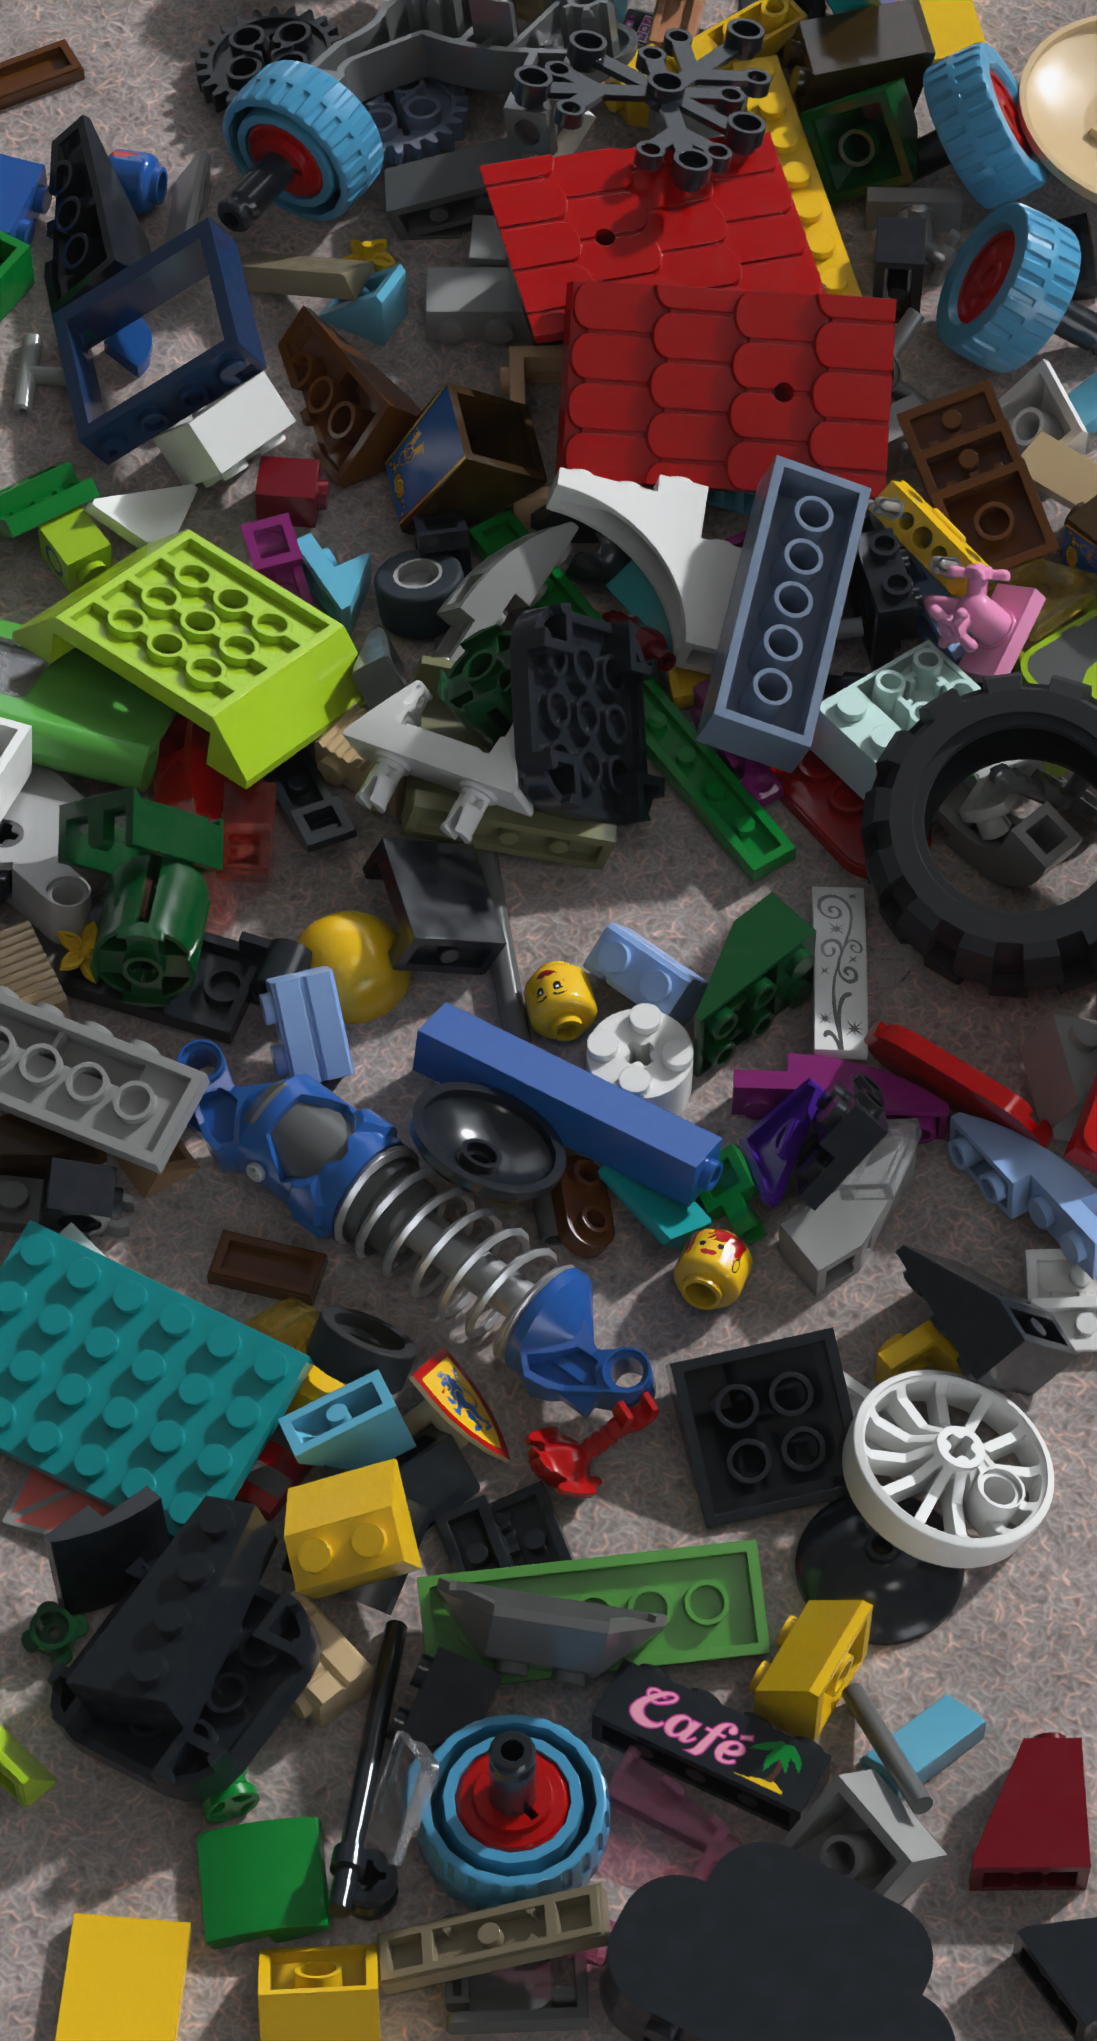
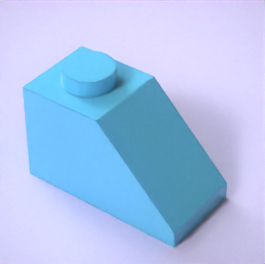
M379 1369L278 1419L299 1464L323 1467L327 1465L332 1468L355 1470L393 1459L417 1447Z

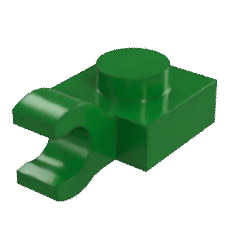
M731 1143L720 1150L718 1161L723 1163V1171L716 1186L710 1192L703 1190L699 1196L709 1215L716 1221L727 1215L735 1233L738 1236L743 1234L744 1239L750 1246L768 1235L761 1219L749 1203V1200L759 1195L747 1162L741 1151Z

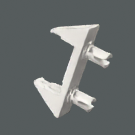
M419 680L414 681L367 712L342 733L361 758L375 762L373 769L355 796L356 801L369 810L374 805L380 814H384L387 809L386 806L396 790L400 779L403 776L412 775L460 792L458 799L455 801L446 820L441 824L440 829L454 840L459 835L465 844L471 842L472 835L488 806L498 805L529 817L533 815L534 805L525 794L518 777L513 724L506 736H500L489 754L482 752L478 747L420 728L421 714L428 701L432 700L433 695L423 682Z

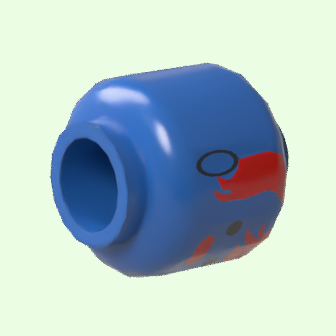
M116 149L109 154L108 157L135 214L146 215L156 205L163 203L167 193L168 174L166 168L161 167L155 155L124 149Z

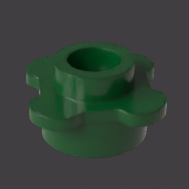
M46 1601L38 1606L37 1613L30 1622L29 1630L22 1634L21 1642L27 1652L34 1653L38 1651L50 1657L53 1665L56 1662L67 1665L73 1659L72 1649L76 1642L88 1633V1622L84 1616L80 1614L71 1616L67 1610L59 1607L56 1602ZM53 1629H58L60 1635L57 1638H51L50 1632Z

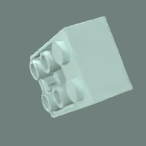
M928 639L822 701L810 750L864 800L865 793L872 789L877 775L875 763L896 731H909L920 720L919 708L951 688L956 689L960 696L981 689V687Z

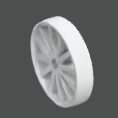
M916 1370L905 1372L883 1381L861 1403L852 1419L843 1446L842 1468L845 1483L854 1504L865 1520L895 1547L915 1558L935 1565L951 1568H978L1004 1560L1016 1552L1032 1536L1046 1516L1052 1502L1054 1493L1053 1465L1047 1446L1037 1428L1025 1413L1003 1394L986 1384H976L961 1374L941 1370ZM911 1401L926 1402L929 1425ZM948 1405L969 1413V1417L963 1427L950 1424ZM883 1409L887 1410L899 1428L879 1417L878 1413ZM980 1421H983L995 1430L1000 1437L982 1443L981 1439L974 1432ZM865 1438L887 1451L870 1449L865 1443ZM1014 1453L1022 1467L995 1464L993 1461ZM874 1474L901 1477L902 1479L882 1486ZM927 1491L914 1517L897 1504L911 1496ZM1025 1492L1029 1493V1502L1024 1501ZM938 1498L941 1503L945 1532L925 1524ZM964 1515L981 1538H971L967 1535ZM1009 1522L1017 1526L1014 1529L1006 1528Z

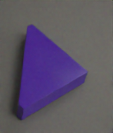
M811 1078L797 1087L738 1141L761 1200L773 1209L781 1201L817 1111L816 1102L824 1092L822 1086Z

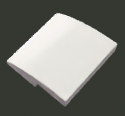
M1062 1249L1025 1250L1023 1262L1027 1300L1053 1314L1076 1352H1097V1278L1092 1280L1078 1264L1071 1263L1065 1257Z

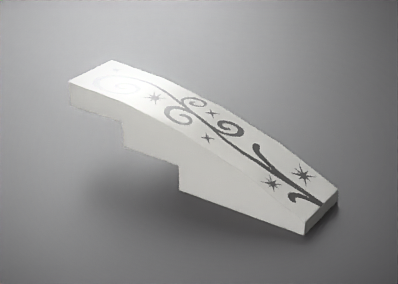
M812 886L811 919L812 927L816 930L815 960L812 977L813 988L811 991L814 1055L837 1059L867 1060L868 1045L864 1043V1038L868 1034L864 888Z

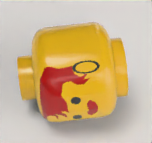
M708 1228L695 1232L687 1240L675 1265L673 1278L682 1297L692 1306L702 1310L721 1309L731 1306L739 1298L751 1273L753 1259L747 1246L734 1233L723 1229Z

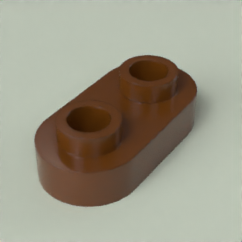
M572 1155L566 1157L564 1173L556 1187L551 1191L558 1236L562 1244L576 1256L588 1259L595 1258L607 1248L615 1236L608 1188L599 1177L597 1171L600 1168L593 1161L583 1156Z

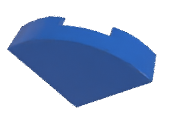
M141 317L104 341V350L107 355L138 378L148 369L153 349L152 335L149 326Z

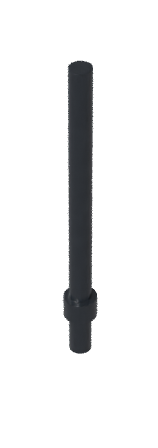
M389 1620L385 1624L342 1839L333 1848L329 1870L334 1878L327 1911L332 1916L338 1918H345L351 1914L357 1881L361 1880L365 1874L368 1851L364 1844L408 1629L407 1625L400 1620Z

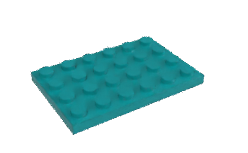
M30 1220L0 1268V1453L112 1510L148 1486L162 1499L168 1535L171 1540L174 1539L206 1495L228 1500L235 1499L279 1424L278 1419L284 1416L314 1364L311 1357Z

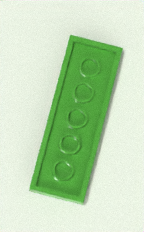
M757 1539L417 1577L425 1654L434 1657L437 1648L440 1646L493 1671L495 1663L486 1662L480 1658L437 1598L436 1589L439 1578L667 1615L666 1626L662 1632L625 1658L637 1665L645 1663L655 1667H666L763 1656L771 1653ZM622 1661L614 1667H612L606 1673L616 1672ZM529 1669L528 1677L526 1678L503 1675L499 1685L551 1680L552 1672Z

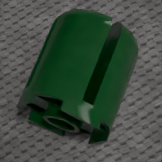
M498 624L478 630L459 644L465 652L454 662L448 675L442 669L440 670L436 687L440 700L489 752H491L500 736L507 735L513 724L510 671V638L512 631H503Z
M152 854L133 857L122 864L110 876L90 965L97 984L99 983V978H102L111 988L124 994L122 1002L145 1008L169 1006L171 997L185 992L189 986L190 990H193L211 903L209 889L201 873L183 861L163 857L157 888L153 887L155 861ZM149 963L152 964L151 969H148Z

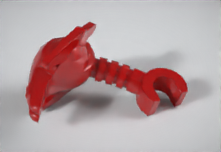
M648 1391L642 1393L639 1402L631 1408L627 1407L624 1400L617 1402L612 1410L614 1417L602 1425L599 1431L593 1432L591 1437H586L582 1444L563 1435L556 1426L545 1427L531 1432L525 1437L526 1444L533 1446L528 1453L530 1468L546 1485L554 1488L555 1492L560 1495L575 1498H591L597 1493L596 1488L603 1483L599 1476L589 1475L592 1463L591 1458H597L601 1455V1451L605 1452L610 1448V1445L613 1446L618 1442V1439H622L628 1433L640 1431L650 1425L660 1413L659 1408Z

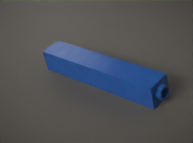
M447 1002L418 1029L412 1070L440 1084L449 1082L475 1083L512 1095L543 1116L557 1132L563 1145L603 1165H607L611 1169L688 1207L703 1190L710 1192L716 1186L723 1171V1163L718 1161L722 1137Z

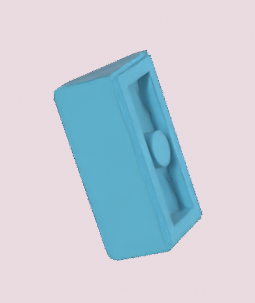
M946 1694L892 1735L924 1784L983 1740L986 1722L979 1714ZM874 1749L860 1758L859 1763L865 1770L875 1769L900 1800L904 1799Z

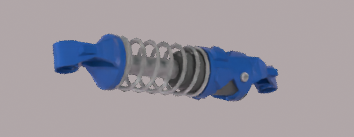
M198 1039L189 1042L180 1050L177 1055V1062L197 1070L205 1067L215 1068L213 1073L208 1076L210 1083L187 1127L204 1139L209 1153L223 1172L244 1173L288 1205V1209L292 1211V1218L319 1239L332 1237L341 1245L355 1242V1254L359 1258L368 1257L377 1252L384 1255L382 1271L386 1278L404 1273L414 1264L419 1256H422L411 1277L410 1294L414 1298L425 1296L439 1286L448 1275L450 1278L439 1296L437 1306L438 1315L441 1318L457 1314L471 1301L474 1295L478 1297L466 1319L465 1333L467 1337L475 1338L485 1334L497 1323L502 1315L506 1317L494 1339L493 1355L517 1373L531 1397L550 1402L563 1401L585 1418L595 1408L612 1411L617 1402L624 1400L628 1408H631L639 1402L642 1393L647 1391L654 1400L656 1396V1383L649 1358L643 1351L634 1347L605 1350L596 1347L594 1343L592 1280L572 1264L558 1267L557 1256L550 1248L530 1250L529 1235L522 1228L503 1230L501 1214L494 1208L475 1210L473 1194L460 1188L448 1190L447 1181L432 1168L420 1170L419 1155L401 1142L397 1137V1129L369 1108L355 1109L308 1074L295 1075L274 1083L238 1087L234 1085L223 1052L216 1043ZM425 1177H433L439 1183L440 1191L438 1195L437 1188L426 1180ZM453 1197H460L467 1204L466 1215L450 1224L442 1218L447 1200ZM480 1217H488L494 1222V1234L485 1239L481 1244H478L470 1238L474 1220ZM508 1237H516L522 1243V1252L520 1256L507 1265L497 1258L501 1241ZM412 1249L399 1264L391 1268L396 1254L405 1253ZM537 1257H544L550 1263V1270L536 1284H533L525 1278L529 1261ZM430 1263L439 1270L425 1285L419 1288L426 1269ZM459 1283L466 1290L458 1300L447 1308V1303ZM488 1304L494 1310L475 1328V1323L482 1309ZM637 1373L642 1376L640 1382L635 1386L628 1388L616 1385L617 1380L624 1374Z

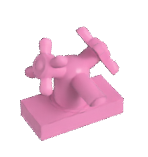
M982 563L967 565L965 568L955 565L950 566L947 570V576L968 578L967 594L961 599L929 595L923 602L926 612L938 622V630L941 635L938 640V646L945 649L951 644L959 642L965 652L958 667L974 682L983 683L982 677L1011 673L1046 598L1036 588L997 583L990 598L987 595L988 580L1010 581V572L1008 570H993L991 566H985ZM967 630L973 635L972 638L966 634Z

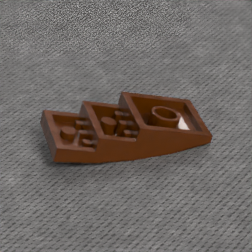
M990 379L896 414L932 508H937L966 537V543L993 570L1005 569L1009 571L1060 551L1025 459L1021 456Z

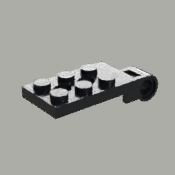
M101 900L96 901L91 911V922L95 921L97 928H99L104 901ZM242 931L239 941L204 932L193 990L191 991L189 986L185 992L171 997L170 1005L166 1007L145 1008L122 1002L123 993L111 988L102 978H99L98 984L91 982L85 978L80 966L74 970L62 971L58 981L66 996L231 1045L249 1004L260 1006L259 994L268 993L265 980L310 969L312 951L301 943L286 938L271 940ZM149 963L148 969H151V963Z

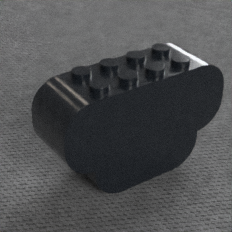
M759 1841L738 1846L718 1861L706 1882L687 1875H667L645 1883L628 1899L610 1933L600 1975V1998L604 2011L612 2024L621 2033L634 2041H955L953 2029L945 2014L935 2003L923 1996L933 1969V1949L928 1933L919 1919L900 1904L779 1843Z

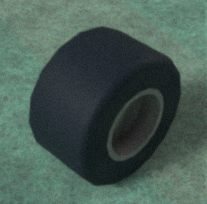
M419 549L401 552L387 559L378 568L374 578L378 611L382 625L392 634L409 639H425L446 633L450 625L436 613L464 579L460 562L447 552L420 554Z

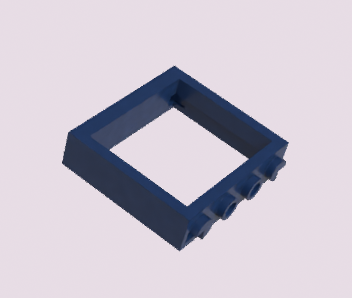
M209 217L52 314L78 440L107 466L267 369L237 244ZM209 275L224 340L105 413L91 348ZM245 360H248L251 364L246 366Z

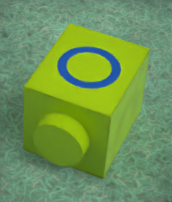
M82 505L38 526L41 556L70 594L113 566L111 544L88 513L84 511L85 509Z

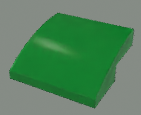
M68 461L55 463L1 489L0 535L14 538L99 497L100 494L93 479H78L71 462Z
M317 1817L257 1821L196 1834L205 1943L211 1948L222 1949L267 1936L277 1943L286 1942L332 1929L331 1915L327 1911L329 1895L321 1820Z

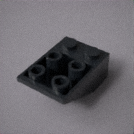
M905 1245L896 1251L906 1268L903 1272L906 1282L913 1291L925 1298L933 1311L930 1314L932 1324L943 1337L951 1340L960 1355L957 1358L958 1366L972 1382L997 1387L1002 1391L1008 1390L1030 1396L1079 1357L1051 1312L960 1262Z

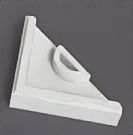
M189 484L96 498L86 506L84 511L139 549L145 544L178 533L198 491V487Z

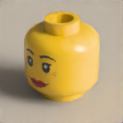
M563 961L545 963L525 983L523 995L533 1030L540 1036L558 1041H571L587 1031L595 1022L598 1009L588 974L580 967Z

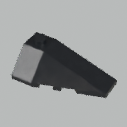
M83 114L55 138L51 145L49 193L56 197L55 220L47 222L46 237L54 241L53 259L45 262L44 279L52 314L151 253L150 243L92 121Z

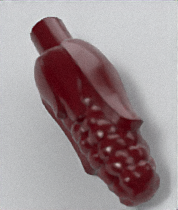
M616 610L603 613L602 619L605 622L616 623L630 620L640 627L635 638L640 644L645 660L656 658L658 668L664 672L671 670L675 666L676 657L667 650V641L659 630L645 625L636 615L632 618Z

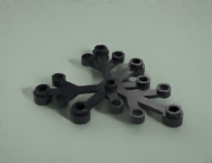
M746 18L733 19L727 24L724 43L696 61L691 47L693 36L683 29H668L664 35L662 49L656 46H643L639 48L635 65L637 70L606 55L607 40L601 34L590 30H578L571 33L569 37L566 56L570 61V65L566 62L555 60L547 62L545 68L533 65L518 67L514 72L511 92L515 97V102L527 109L540 108L548 99H562L557 102L554 122L559 127L568 130L581 128L585 112L602 101L646 103L651 110L660 113L665 130L652 139L641 141L636 145L633 160L635 166L644 171H658L662 168L665 154L672 150L674 157L670 174L674 179V185L684 192L694 193L700 191L709 182L710 173L722 174L729 170L732 152L739 155H751L762 145L766 128L765 121L754 113L742 110L745 95L757 99L768 95L771 75L757 68H750L745 71L720 69L734 59L741 61L753 59L755 54L761 50L765 30L761 24L754 20ZM667 55L674 58L678 74L667 71L665 66ZM599 70L626 85L600 84L581 73H593ZM696 85H702V86H722V87H720V88H699V87H694V86H696ZM703 104L714 105L716 111L704 106ZM682 114L723 134L728 142L727 146L721 143H714L687 129Z

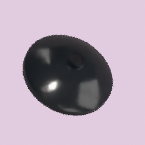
M467 1082L438 1084L425 1090L417 1098L411 1110L409 1130L413 1142L423 1159L442 1178L468 1193L503 1202L530 1200L552 1191L564 1173L566 1152L557 1132L536 1110L503 1091Z
M851 1496L839 1498L831 1502L811 1519L801 1535L795 1558L796 1581L805 1604L809 1600H864L873 1605L869 1645L887 1646L902 1644L918 1639L937 1628L949 1616L957 1604L965 1572L964 1568L944 1567L920 1560L895 1547L865 1520ZM909 1497L897 1504L914 1517L922 1502ZM932 1509L925 1524L945 1532L943 1517ZM877 1545H884L890 1548L891 1552L880 1555L872 1548Z

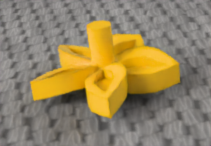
M351 239L350 247L353 254L342 258L373 261L376 267L372 274L375 270L381 271L396 265L394 258L387 252V239H375L364 242Z
M95 921L86 925L80 936L66 930H59L57 936L61 944L70 950L62 958L59 971L74 970L80 966L85 978L96 984L90 969L98 932Z

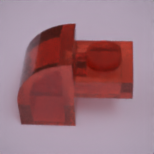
M224 781L222 819H224L223 870L216 871L218 881L272 882L276 848V782H256L249 788L244 789L233 781Z

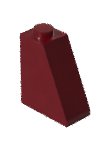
M1055 1732L1041 1733L1033 1738H1023L973 1855L969 1875V1891L1086 1890L1091 1870L1082 1738H1066L1065 1735Z

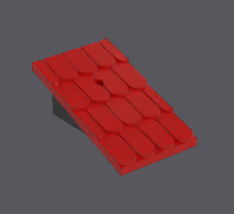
M770 132L764 133L762 145L753 154L739 155L732 152L729 170L722 174L710 173L709 182L700 191L694 193L684 192L674 185V179L670 174L674 157L672 150L665 154L662 168L653 172L644 171L635 166L633 160L636 147L621 150L605 148L552 157V154L479 166L495 216L508 270L533 346L563 343L567 283L571 281H602L643 285L661 284L743 291L761 290L815 295L826 294ZM724 136L708 138V140L714 143H721L727 146L728 142Z
M571 281L567 283L555 477L560 467L570 470L584 469L591 472L594 476L618 482L631 481L639 484L641 487H654L661 474L669 477L682 476L688 478L693 483L709 486L708 491L756 493L759 481L776 455L869 487L871 488L869 500H875L886 488L885 474L887 471L889 440L888 422L890 421L891 372L893 370L894 322L897 299L602 281Z

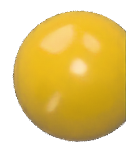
M346 910L327 914L306 927L296 940V942L301 943L312 951L310 969L321 966H328L333 969L344 1024L369 1022L390 1012L404 998L412 978V971L393 970L390 963L388 951L399 937V934L387 922L361 911Z

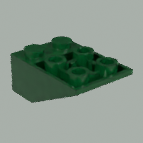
M773 892L733 922L695 1015L693 1074L697 1078L711 1067L719 1069L724 1066L734 1055L736 1047L750 1036L753 1039L762 1036L770 1028L774 1018L788 1006L791 1009L797 1008L808 998L812 991L816 930Z

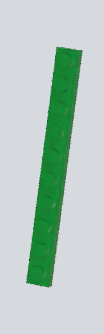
M510 509L468 530L470 546L483 561L505 545L530 534ZM559 567L554 568L546 579L547 590L542 598L532 607H523L526 611L559 603H571L572 612L604 621ZM654 679L643 681L647 757L748 878L755 882L795 860V845L756 799L741 785L740 780L712 747L695 741L697 730Z

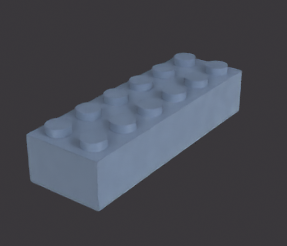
M776 455L757 486L695 741L791 774L809 751L813 741L871 488Z

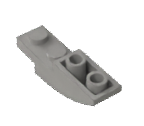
M571 521L525 535L505 545L473 569L460 582L436 613L450 625V628L431 657H446L456 661L465 652L459 645L462 641L478 630L495 624L501 626L508 615V611L523 607L529 608L535 605L547 590L545 581L551 571L561 565L569 556L572 550V545L569 543L579 527Z

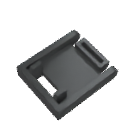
M465 1913L448 1914V1915L444 1916L443 1918H447V1917H451V1916H456V1915H460V1914H465ZM586 1951L574 1953L575 1988L574 1986H553L552 1989L550 1959L445 1982L446 2010L452 2012L446 2016V2031L452 2035L589 2030Z

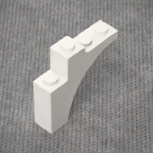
M560 467L548 492L546 509L583 522L617 544L632 558L654 587L665 610L672 636L673 654L676 657L675 666L711 675L742 548L736 547L725 540L701 538L709 486L693 483L690 479L682 476L669 477L660 474L653 490L642 488L635 482H618L594 476L591 472L584 469L570 470Z

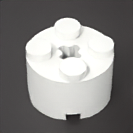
M640 1003L632 1009L623 1010L607 1017L589 1035L587 1039L586 1071L680 1116L686 1108L692 1090L693 1045L687 1031L679 1022L660 1012L659 1008L653 1004Z

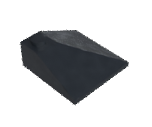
M833 1327L665 1365L679 1429L706 1528L850 1496L843 1475L842 1452L848 1429L854 1417Z

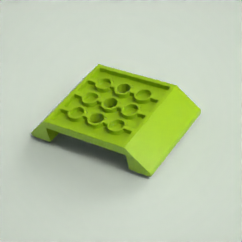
M189 529L145 544L13 631L12 634L13 641L49 664L76 647L210 732L206 764L244 789L252 786L323 735L353 703H358L360 707L366 704L362 693L353 679V667L359 653L344 625Z

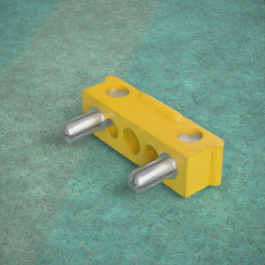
M891 480L868 508L886 528L893 529L894 535L897 536L899 541L953 596L963 597L967 594L968 578L947 576V570L950 566L955 565L965 568L967 565H974L975 563L989 566L966 543V537L937 508H932L904 480L900 482ZM932 533L933 539L929 546V537Z

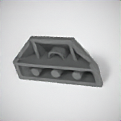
M445 1578L438 1579L436 1589L437 1598L483 1661L495 1663V1672L502 1675L526 1678L528 1677L529 1669L552 1672L551 1682L569 1686L585 1687L586 1678H599L661 1633L666 1626L667 1615Z

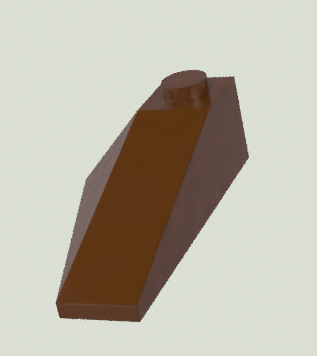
M303 306L279 342L278 348L291 388L302 391L307 406L300 412L303 424L308 427H314L318 440L311 446L314 458L320 460V466L337 486L345 488L387 470L384 461L385 453L420 414L421 409L405 392L312 309Z

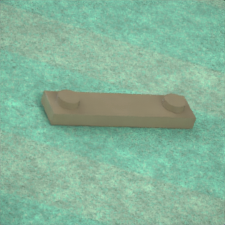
M601 1883L377 1933L379 1986L386 1995L607 1946L610 1937L607 1892Z

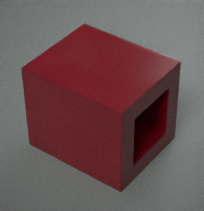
M261 456L255 491L257 521L289 513L292 526L316 528L318 510H327L329 502V481L321 480L320 460Z

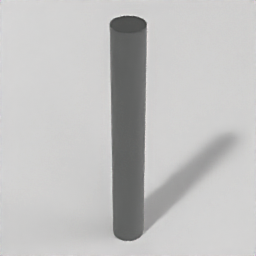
M852 1683L846 1686L842 1691L844 1702L910 1809L917 1815L926 1813L933 1806V1800L867 1693L859 1683Z

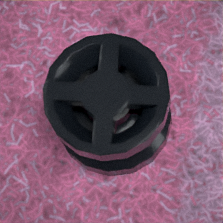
M366 1849L368 1851L365 1874L362 1878H365V1882L360 1884L361 1880L357 1881L351 1915L357 1919L372 1921L388 1915L397 1904L399 1895L398 1874L396 1865L390 1856L380 1850Z

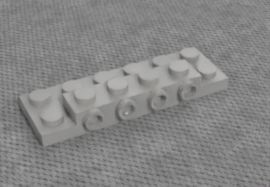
M0 985V1110L161 1174L210 1083L207 1074L161 1056L155 1047L142 1040L131 1039L130 1043L113 1037V1034L107 1028L94 1021L86 1020L83 1024L67 1019L61 1010L48 1003L39 1002L37 1006L24 1002L15 992Z

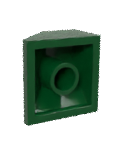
M904 78L857 91L800 114L806 137L830 205L867 195V187H897L917 180L918 123Z

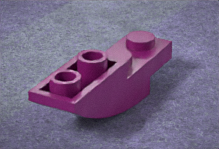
M788 1053L786 1071L734 1069L732 1115H745L753 1120H762L809 1078L822 1086L825 1091L833 1082L838 1081L842 1084L851 1074L857 1077L862 1072L875 1081L884 1092L881 1099L884 1100V1105L887 1109L886 1118L889 1131L884 1138H905L909 1142L917 1144L928 1143L934 1139L945 1140L949 1103L928 1090L894 1074L852 1061L819 1055ZM816 1113L812 1122H817Z

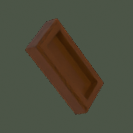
M65 39L0 62V110L85 79L84 68Z
M223 1230L207 1274L209 1284L313 1308L328 1264V1256L321 1252Z

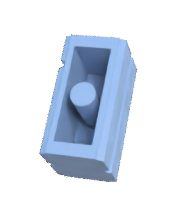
M612 922L605 928L583 965L588 971L600 979L606 980L607 984L634 1003L653 1004L659 1008L660 1012L672 1017L683 1027L697 1011L709 983L632 929Z
M321 966L265 980L268 993L259 994V1001L265 1025L275 1024L279 1045L270 1046V1052L277 1078L282 1076L289 1078L295 1075L308 1074L316 1081L322 1082L355 1074L333 969L328 966Z

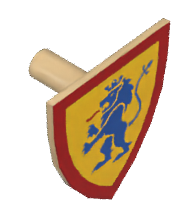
M445 1346L442 1347L409 1377L410 1381L425 1398L403 1416L412 1437L432 1422L438 1431L451 1434L459 1449H462L471 1442L485 1453L508 1463L510 1461L509 1453L492 1411L463 1368Z

